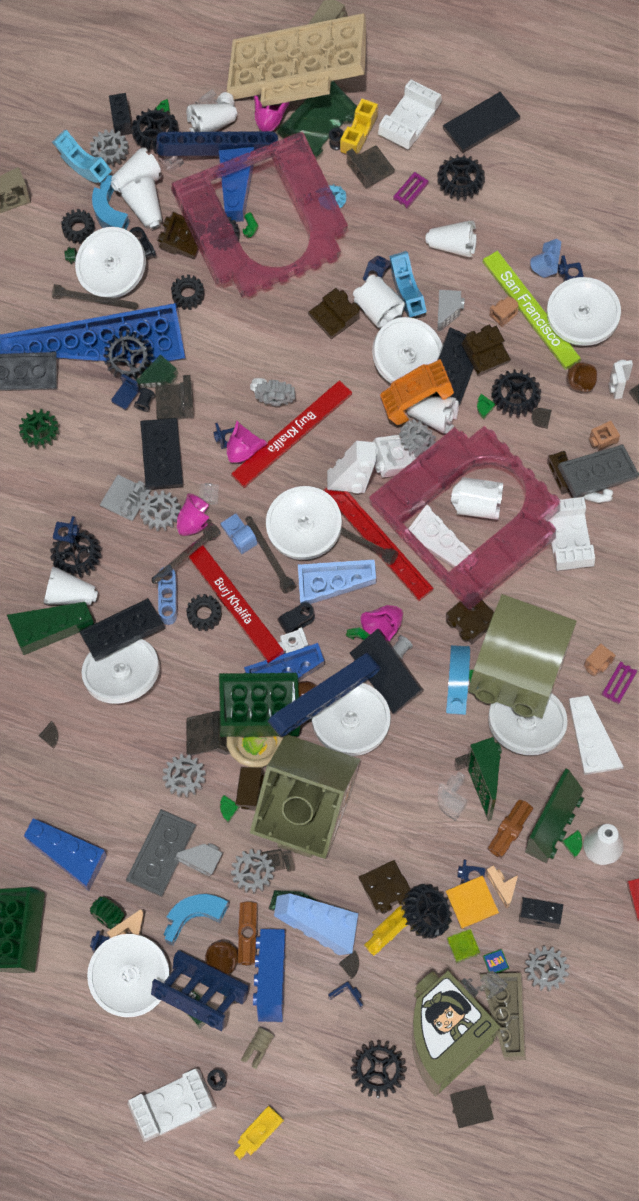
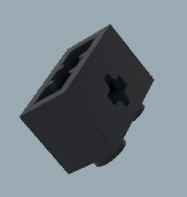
M126 93L109 95L115 134L118 131L121 132V136L133 134Z
M523 897L519 922L559 929L564 904Z

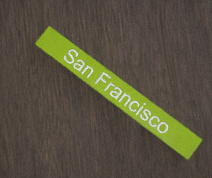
M498 250L485 257L482 261L506 294L518 302L519 311L562 367L567 370L571 365L580 362V356L570 343L560 338L552 330L546 312Z

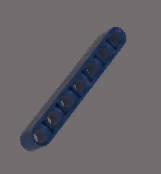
M271 131L161 132L156 138V152L161 156H219V150L254 147L255 155H273L276 153L278 145V135Z
M366 653L276 712L268 720V723L280 737H283L372 678L381 667Z

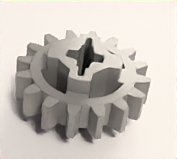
M105 129L104 134L98 132V137L93 136L94 142H90V151L93 157H101L107 165L111 163L112 166H114L116 161L120 164L121 158L126 159L125 154L128 153L129 147L128 141H126L125 135L121 136L120 131L115 134L114 129L111 132Z
M269 380L268 383L262 381V384H257V387H255V398L259 399V402L264 401V404L269 403L272 406H281L282 403L287 405L288 402H293V399H295V387H292L291 384L286 385V382L281 383L279 380Z
M413 419L411 422L407 421L400 428L399 436L403 437L400 442L404 443V448H408L410 454L413 452L415 457L420 455L422 459L425 456L428 458L437 449L435 447L437 442L434 441L436 436L432 435L433 431L428 430L427 425L423 426L421 421L417 423Z
M163 490L161 494L154 491V496L148 494V500L143 499L142 503L144 506H140V516L143 519L144 525L149 523V529L155 526L156 531H159L160 527H163L164 531H166V526L168 525L172 528V522H177V516L180 512V504L177 503V498H172L170 492L165 495Z
M180 754V759L178 760L172 757L173 763L167 762L168 769H163L164 774H166L163 776V781H166V789L171 787L170 793L177 792L178 797L184 793L187 798L189 792L196 795L195 789L201 790L200 783H205V778L202 776H205L206 773L205 770H201L203 764H198V758L191 760V755L189 754L187 758ZM176 769L175 774L172 775V778H171V774H172L173 770ZM184 773L187 775V778L184 779L183 776L181 777V774ZM197 774L196 781L193 783V777H195Z
M250 849L249 854L243 851L242 858L236 856L238 863H232V867L235 870L231 871V875L236 876L233 878V882H239V889L244 886L245 893L252 889L253 894H256V889L258 888L260 891H264L263 885L269 887L268 879H274V876L270 873L275 872L274 867H269L273 864L272 860L267 861L268 855L264 854L261 856L260 850L256 854L253 853L252 849ZM251 859H257L259 862L252 861ZM244 863V864H245L244 870H242V871L239 873L240 867H241L242 864ZM253 868L256 870V874L253 875L249 869ZM266 870L265 877L261 880V874ZM249 880L254 882V884H250L245 881Z
M543 946L541 952L536 948V955L530 953L528 957L531 961L526 960L525 965L529 966V968H526L524 972L530 974L527 977V981L533 980L532 987L538 984L540 991L547 987V991L550 992L552 986L557 990L559 988L558 983H565L562 977H568L569 973L565 972V970L569 969V965L564 964L567 958L560 957L561 951L555 953L554 947L547 951L546 946ZM542 956H546V959L542 961L537 960ZM553 959L559 963L560 967L556 966ZM545 965L549 966L550 970L548 973L544 972ZM534 971L538 972L540 979L536 977ZM551 977H558L554 981L547 982Z

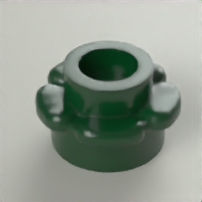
M68 247L64 251L65 260L69 261L70 264L76 262L77 250L75 247Z

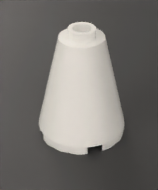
M192 104L186 110L187 122H191L192 128L189 129L191 132H215L234 122L237 117V110L231 104Z
M146 148L139 149L111 177V186L115 191L121 192L126 185L133 181L136 184L140 183L141 178L151 177L154 182L161 178L158 174L161 172L158 162L152 154L148 155L146 153L148 151Z
M145 177L140 179V183L136 184L133 181L121 190V194L143 225L154 230L160 227L162 217L153 178Z
M465 221L432 228L426 233V243H429V247L473 257L472 254L475 253L476 234L473 232V229H476L475 222Z
M426 397L405 410L409 416L441 433L449 434L454 427L452 425L453 419L457 420L459 403L454 397H448L445 400L441 397Z
M52 567L43 604L68 605L86 602V605H91V602H96L98 591H95V586L57 567Z
M611 824L596 826L589 830L583 843L588 859L599 865H607L617 861L624 847L621 835L616 827Z

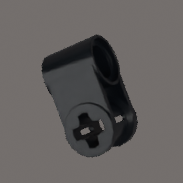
M133 227L129 232L135 237H141L138 240L144 248L146 259L156 257L153 245L149 242L144 230L141 227Z
M302 603L282 614L277 621L284 632L288 634L312 624L315 620V614L311 604Z

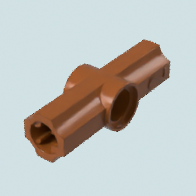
M519 799L509 816L504 818L497 830L498 833L487 849L491 854L502 858L511 843L516 841L524 827V823L534 809L528 802Z
M242 902L239 906L238 965H255L257 903ZM249 929L253 931V935L245 938L242 936L243 931Z

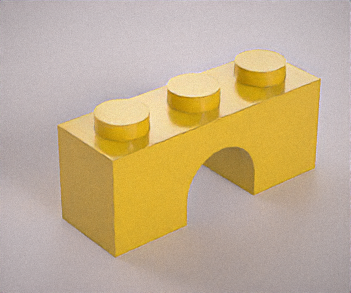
M361 99L355 110L352 126H347L340 140V152L357 158L378 117V104Z

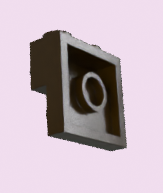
M172 212L169 217L166 216L162 226L165 227L164 232L161 231L157 241L160 242L158 247L172 254L178 252L193 259L206 226Z
M335 288L322 297V302L308 311V315L332 340L359 320L360 309L355 302L350 303L348 301V295L344 290L339 291Z
M490 324L486 325L478 333L471 331L465 335L466 338L461 343L478 375L511 361L503 345L505 340L497 325L493 327Z
M472 592L462 602L459 601L446 613V622L451 628H455L459 632L460 637L465 642L468 641L472 645L487 632L494 611L475 592Z
M395 860L358 877L376 914L379 912L381 914L387 913L392 910V906L398 903L403 905L402 901L406 898L405 894L411 890Z

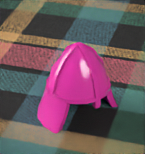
M254 95L255 121L261 131L272 132L280 124L289 102L282 103L280 106L267 105L263 107L261 101Z
M236 420L234 430L227 443L228 460L231 463L247 460L268 443L255 436Z
M192 493L187 494L185 503L177 517L178 532L184 536L199 533L208 525L206 521L209 519V516L205 514V511L209 504Z
M386 605L373 611L364 612L360 617L362 628L369 634H372L376 629H380L388 641H390L401 626L403 610L397 606Z

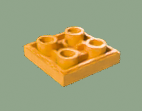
M483 875L446 891L461 929L499 914Z

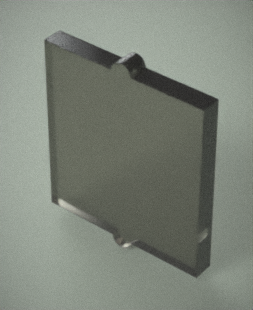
M485 1085L450 1094L453 1106L452 1113L455 1114L459 1129L494 1120L490 1106L492 1102L488 1098Z

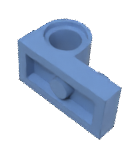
M554 239L544 243L542 253L533 256L530 260L533 271L543 278L557 273L562 243L560 240Z
M237 514L220 523L222 529L241 555L257 545L253 531L248 525H244Z

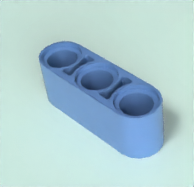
M168 566L161 568L158 573V611L160 619L165 625H171L177 620V579L174 569ZM167 575L172 576L170 580L163 579ZM166 593L172 594L170 598L163 597ZM166 611L173 612L170 616L163 615Z

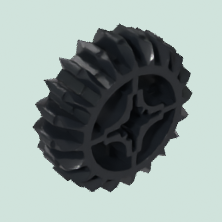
M156 107L154 110L148 108L147 112L142 111L141 115H137L136 120H133L131 128L132 136L137 146L140 145V148H146L148 153L153 150L155 154L156 138L159 133L166 132V129H168L167 132H179L178 121L175 120L174 114L171 115L169 110L164 112L163 108L157 110Z
M457 154L455 158L450 156L449 161L444 160L443 165L439 167L437 183L440 185V190H444L445 195L450 194L451 199L454 196L457 200L460 197L466 200L467 196L473 198L474 194L478 195L479 190L483 188L485 171L482 170L483 166L478 164L477 159L472 161V156L466 158L465 154L462 157H459ZM471 173H472V174L474 175V177H475L474 181L471 180V177H470V174H471ZM448 174L452 175V176H451V178H452L451 181H450V180L448 179V177H447Z
M129 330L126 331V336H124L123 332H119V339L116 335H113L112 337L115 342L107 341L108 344L112 345L111 348H104L109 351V354H103V357H109V360L104 362L105 365H112L108 368V371L115 369L113 375L117 376L121 373L120 379L122 374L130 378L133 374L134 379H138V372L141 376H144L142 369L144 368L149 371V367L145 366L146 363H153L151 360H148V357H153L154 355L147 352L152 350V346H145L149 341L145 340L142 342L144 337L142 334L136 338L137 332L135 331L132 336H130ZM126 340L137 342L141 348L131 350ZM121 343L122 353L114 357V351L117 345ZM127 350H129L130 353H136L130 357V361H128V358H121L124 357V355H126ZM143 354L142 363L136 368L135 358ZM121 361L127 362L131 371L120 369L116 363Z
M515 369L513 373L507 370L505 375L500 374L499 379L494 381L495 385L492 386L493 392L491 397L493 398V403L497 405V410L503 409V415L508 412L510 418L513 414H516V417L519 418L521 413L526 416L527 411L532 413L534 408L538 407V402L541 400L540 384L536 382L535 377L530 378L529 372L525 375L523 370L520 373H517ZM504 387L507 389V396L505 398L501 392ZM526 390H529L531 393L529 399L526 398Z
M79 529V534L75 536L74 543L53 541L52 545L54 548L50 549L51 554H53L50 556L51 561H54L53 566L69 574L71 573L73 576L78 574L80 578L83 576L82 573H86L89 576V569L95 571L94 565H99L100 561L98 559L102 557L100 553L102 549L98 545L99 540L94 539V534H89L87 530L81 533V529ZM63 531V537L67 536L68 534ZM77 542L85 543V544H87L88 546H86V545H79ZM75 547H76V550H77V552H78V554H77V559H76V557H75V555H74ZM64 560H66L67 562L72 561L75 563V565L68 564L64 562Z
M420 884L411 888L405 894L406 898L402 901L404 906L401 910L405 912L402 917L407 920L405 925H410V932L415 931L416 936H422V939H434L437 936L443 935L449 929V924L452 922L450 917L453 913L449 911L451 905L447 903L449 898H444V891L439 892L438 887H433L432 884Z
M377 1041V1047H374L373 1043L369 1042V1050L363 1045L361 1047L364 1052L363 1054L356 1051V1056L359 1059L353 1058L352 1063L357 1066L350 1067V1070L357 1073L353 1074L351 1078L353 1080L359 1079L355 1086L363 1085L360 1090L361 1093L369 1089L368 1097H371L374 1091L376 1092V1098H380V1092H383L386 1098L388 1097L387 1090H390L392 1094L396 1093L394 1085L397 1088H401L402 1085L398 1080L405 1081V1076L400 1073H405L407 1069L400 1066L406 1062L405 1060L398 1061L402 1053L394 1054L396 1051L395 1046L388 1050V1042L385 1043L384 1048L381 1047V1041ZM381 1053L390 1058L379 1061L372 1054ZM367 1058L371 1069L366 1075L362 1076L361 1066ZM394 1063L396 1073L390 1081L386 1070ZM374 1064L383 1067V1076L378 1074V1072L377 1074L373 1073L375 1071ZM378 1078L385 1085L375 1086L367 1081Z

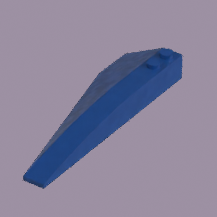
M177 303L0 335V354L56 352L57 358L108 361L109 357H103V354H109V351L104 348H111L112 346L107 341L110 340L114 343L113 335H116L119 339V332H123L124 336H126V331L129 330L130 336L135 331L137 332L136 338L142 334L144 336L142 342L145 340L149 341L145 346H152V350L147 351L148 354L152 353L154 355L153 357H148V360L153 362L152 364L185 358ZM126 340L131 350L141 348L137 342ZM121 343L117 345L114 357L122 353ZM127 350L126 355H124V357L121 358H128V361H130V357L136 353H130L129 350ZM143 354L135 358V363H142Z

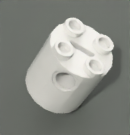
M369 276L366 283L353 292L354 302L363 309L367 317L378 328L381 329L391 320L401 318L405 302L393 289L384 283L381 277Z
M462 477V480L453 487L451 502L457 510V514L498 520L503 483Z

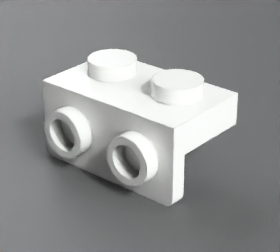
M620 360L613 365L609 390L610 393H613L614 399H620L623 396L626 380H629L633 365L632 360Z

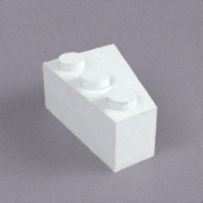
M356 441L345 452V456L336 461V466L327 471V490L365 493L376 462L375 442Z

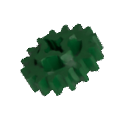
M40 409L39 413L33 410L32 415L26 413L27 418H21L23 424H19V429L21 430L19 434L23 442H27L28 447L34 444L36 449H38L39 445H42L44 449L46 443L52 445L51 440H57L56 434L60 433L59 423L56 421L55 415L51 416L50 411L44 414L43 409Z

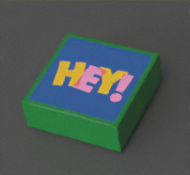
M502 949L483 956L489 974H497L509 970Z

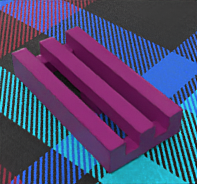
M414 172L393 196V200H398L399 204H404L408 209L426 188L429 181ZM417 178L418 180L410 187L407 193L403 197H400L405 192V190L411 185V183Z
M620 661L602 696L619 704L638 670H633L630 666H626ZM623 669L624 672L622 673L611 695L608 694V691L611 688L613 682L615 681L617 675L619 674L620 670ZM627 673H630L631 675L618 698H615L614 696Z

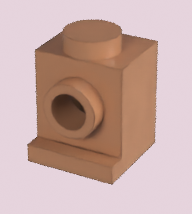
M509 296L504 300L501 299L496 306L492 305L490 307L489 316L503 327L518 314V302Z
M610 420L592 429L589 441L593 448L597 447L600 451L613 444H618L620 434Z
M600 643L586 659L584 666L589 674L595 676L600 671L604 672L614 662L616 655Z

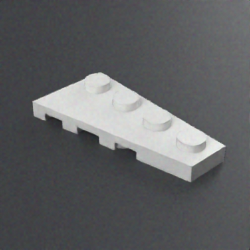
M428 505L424 507L405 532L406 537L467 577L478 563L477 557L463 542L458 540L455 534L444 525L443 521L431 511Z
M589 696L569 698L568 702L584 775L623 769V765Z

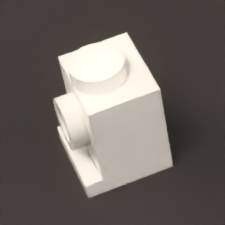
M302 628L280 636L281 641L278 642L285 654L308 646Z

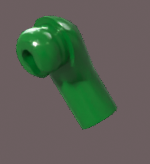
M249 212L244 216L248 224L245 229L243 228V234L246 237L254 236L258 229V223L253 214Z

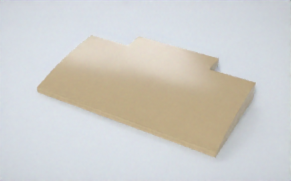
M365 14L233 39L227 92L234 99L261 94V104L264 107L330 94L331 81L364 75L366 55Z

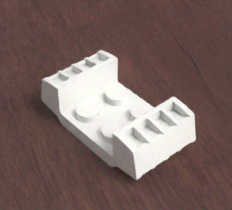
M410 80L405 86L404 97L390 116L385 115L379 124L378 135L409 150L434 116L436 109L442 101L441 94Z
M584 497L546 501L547 526L556 571L594 566L595 554L593 545H590Z
M193 1069L184 1073L182 1078L144 1096L140 1094L128 1100L127 1104L143 1142L163 1135L216 1108L199 1069Z

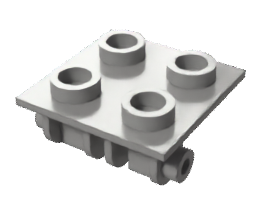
M117 475L100 506L133 521L140 510V506L143 505L142 500L147 498L151 490H146L145 484L141 481L135 483Z

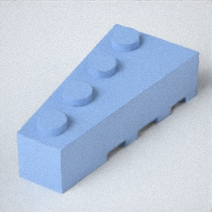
M375 560L298 565L300 604H313L376 584Z
M294 894L277 896L274 912L276 918L293 928L304 932V935L314 938L324 947H329L337 955L352 954L358 913Z

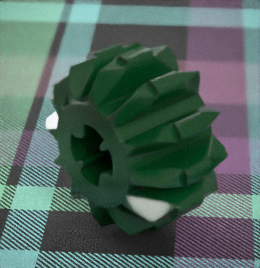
M100 896L90 907V914L93 915V918L107 929L114 928L124 918L121 908L107 897Z

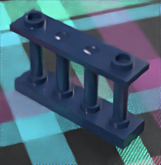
M179 950L174 955L172 967L174 970L163 983L156 979L152 981L151 995L156 999L166 1002L221 1032L224 1029L226 1017L224 1013L234 1001L243 1005L247 999L249 987ZM183 974L191 978V980L179 992L171 986ZM198 983H201L209 988L200 1000L197 1001L188 995ZM218 992L226 996L218 1009L214 1010L206 1004Z

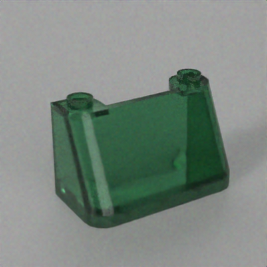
M331 81L330 94L307 98L275 132L310 158L313 156L316 158L323 151L321 149L323 144L329 139V131L332 128H339L345 121L350 122L355 117L357 105L334 81Z

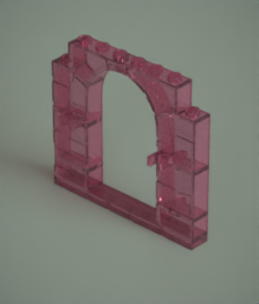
M303 131L172 183L171 191L215 284H226L233 278L241 297L246 295L247 297L252 296L260 289L267 290L277 282L284 283L295 275L296 277L301 276L309 269L316 270L326 262L333 263L340 256L341 250L335 237L343 236L348 224ZM272 157L307 231L308 245L304 254L294 263L284 267L263 266L250 259L242 249L211 181Z
M485 426L469 439L462 430L458 431L454 427L369 497L370 505L469 610L556 539V528L548 520L560 511L561 503L555 494H551L548 491L545 483L539 482L535 478L533 471L530 468L526 469L522 465L521 459L510 452L507 444L501 443L497 439L498 437L491 429L488 430ZM495 465L513 472L523 484L526 493L522 509L516 517L449 572L403 524L443 490L447 491L451 487L452 482L476 466Z

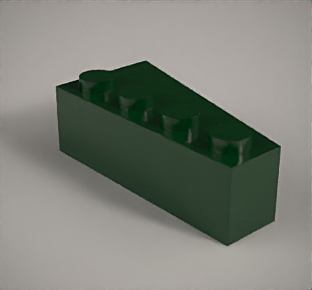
M86 602L7 615L23 655L75 635L94 624Z

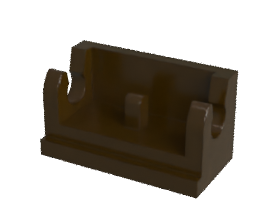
M566 451L548 455L547 460L549 469L562 495L571 492L557 467L559 463L569 461Z
M240 768L235 805L243 810H256L265 776V771L262 768Z

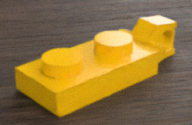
M399 906L372 932V938L364 944L365 948L373 956L392 941L403 928L408 926L405 925L407 922L406 918L402 917L405 914L401 910L403 906Z
M268 1106L240 1136L237 1142L240 1147L234 1152V1155L239 1160L247 1153L252 1155L284 1120Z

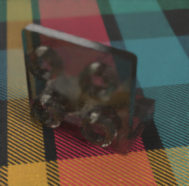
M377 145L361 154H356L353 148L346 152L348 166L365 189L395 173V169Z
M183 375V382H180V384L155 386L157 419L194 418L191 375Z
M219 711L192 716L186 719L187 755L192 756L210 751H217L224 755L230 754L227 748V737H220Z

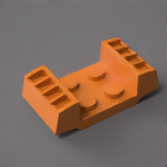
M440 359L431 364H423L393 381L390 387L380 394L388 418L396 425H400L409 421L405 409L435 392H438L441 398L445 400L454 391Z

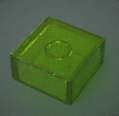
M471 929L447 938L456 964L480 955V950Z

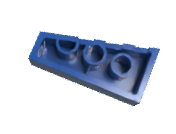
M254 147L219 150L226 219L231 217L232 221H244L255 162Z
M316 643L280 655L269 663L265 660L244 667V672L297 673L299 682L323 667L324 659L319 644Z
M34 818L24 834L29 844L90 891L107 857L103 849Z
M260 929V937L256 936V949H259V955H255V968H258V974H254V986L257 987V993H253V1006H257L258 1022H283L285 929Z

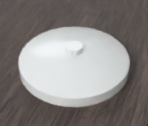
M106 227L97 230L85 239L78 250L75 262L78 280L88 292L96 297L104 299L121 297L134 289L141 280L146 265L145 251L141 242L131 232L123 228Z
M588 277L573 278L560 284L552 292L547 306V318L552 330L563 340L581 346L598 344L609 338L616 330L621 316V306L615 292L605 283Z
M409 317L396 318L386 323L376 334L372 346V356L379 373L389 383H392L423 364H431L437 361L442 348V342L436 332L426 323Z
M299 486L283 492L273 501L267 513L266 529L271 543L280 553L293 559L309 560L325 554L335 545L341 533L342 517L337 503L328 493L315 487Z
M140 639L97 661L89 653L82 666V679L86 689L94 698L112 704L125 703L139 698L153 686L159 674V660L154 648L145 640Z
M365 683L312 717V727L318 740L326 748L350 756L363 755L377 748L385 739L390 726V710L386 700L375 688Z
M552 694L543 718L536 716L523 717L515 713L511 707L495 702L490 706L488 723L493 736L507 749L523 755H539L551 751L562 741L567 729V714L560 700Z
M122 934L105 941L95 951L88 967V985L95 1001L107 1012L121 1017L140 1016L149 1012L160 1003L161 1000L151 995L152 981L156 979L163 983L170 975V968L164 952L152 940L137 934Z

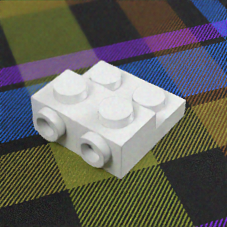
M399 435L378 437L373 440L376 451L375 469L378 473H381L382 478L398 476L402 471L417 470L420 467L413 452L410 454L409 449L404 448L405 444L400 442L403 437Z

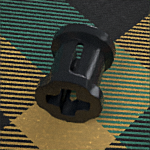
M336 127L329 131V145L332 150H340V140L344 134L341 128Z
M140 388V395L138 400L135 401L134 407L140 411L149 412V405L155 397V393L150 389Z
M212 1070L207 1076V1082L212 1090L221 1091L226 1087L227 1079L221 1070ZM219 1075L222 1082L219 1081L218 1085H215L212 1079H216V1076Z

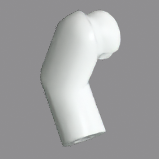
M604 489L603 494L592 492L584 495V499L596 503L608 502L613 498V491Z

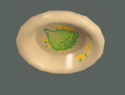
M284 736L227 737V748L231 756L240 764L248 767H264L270 762Z

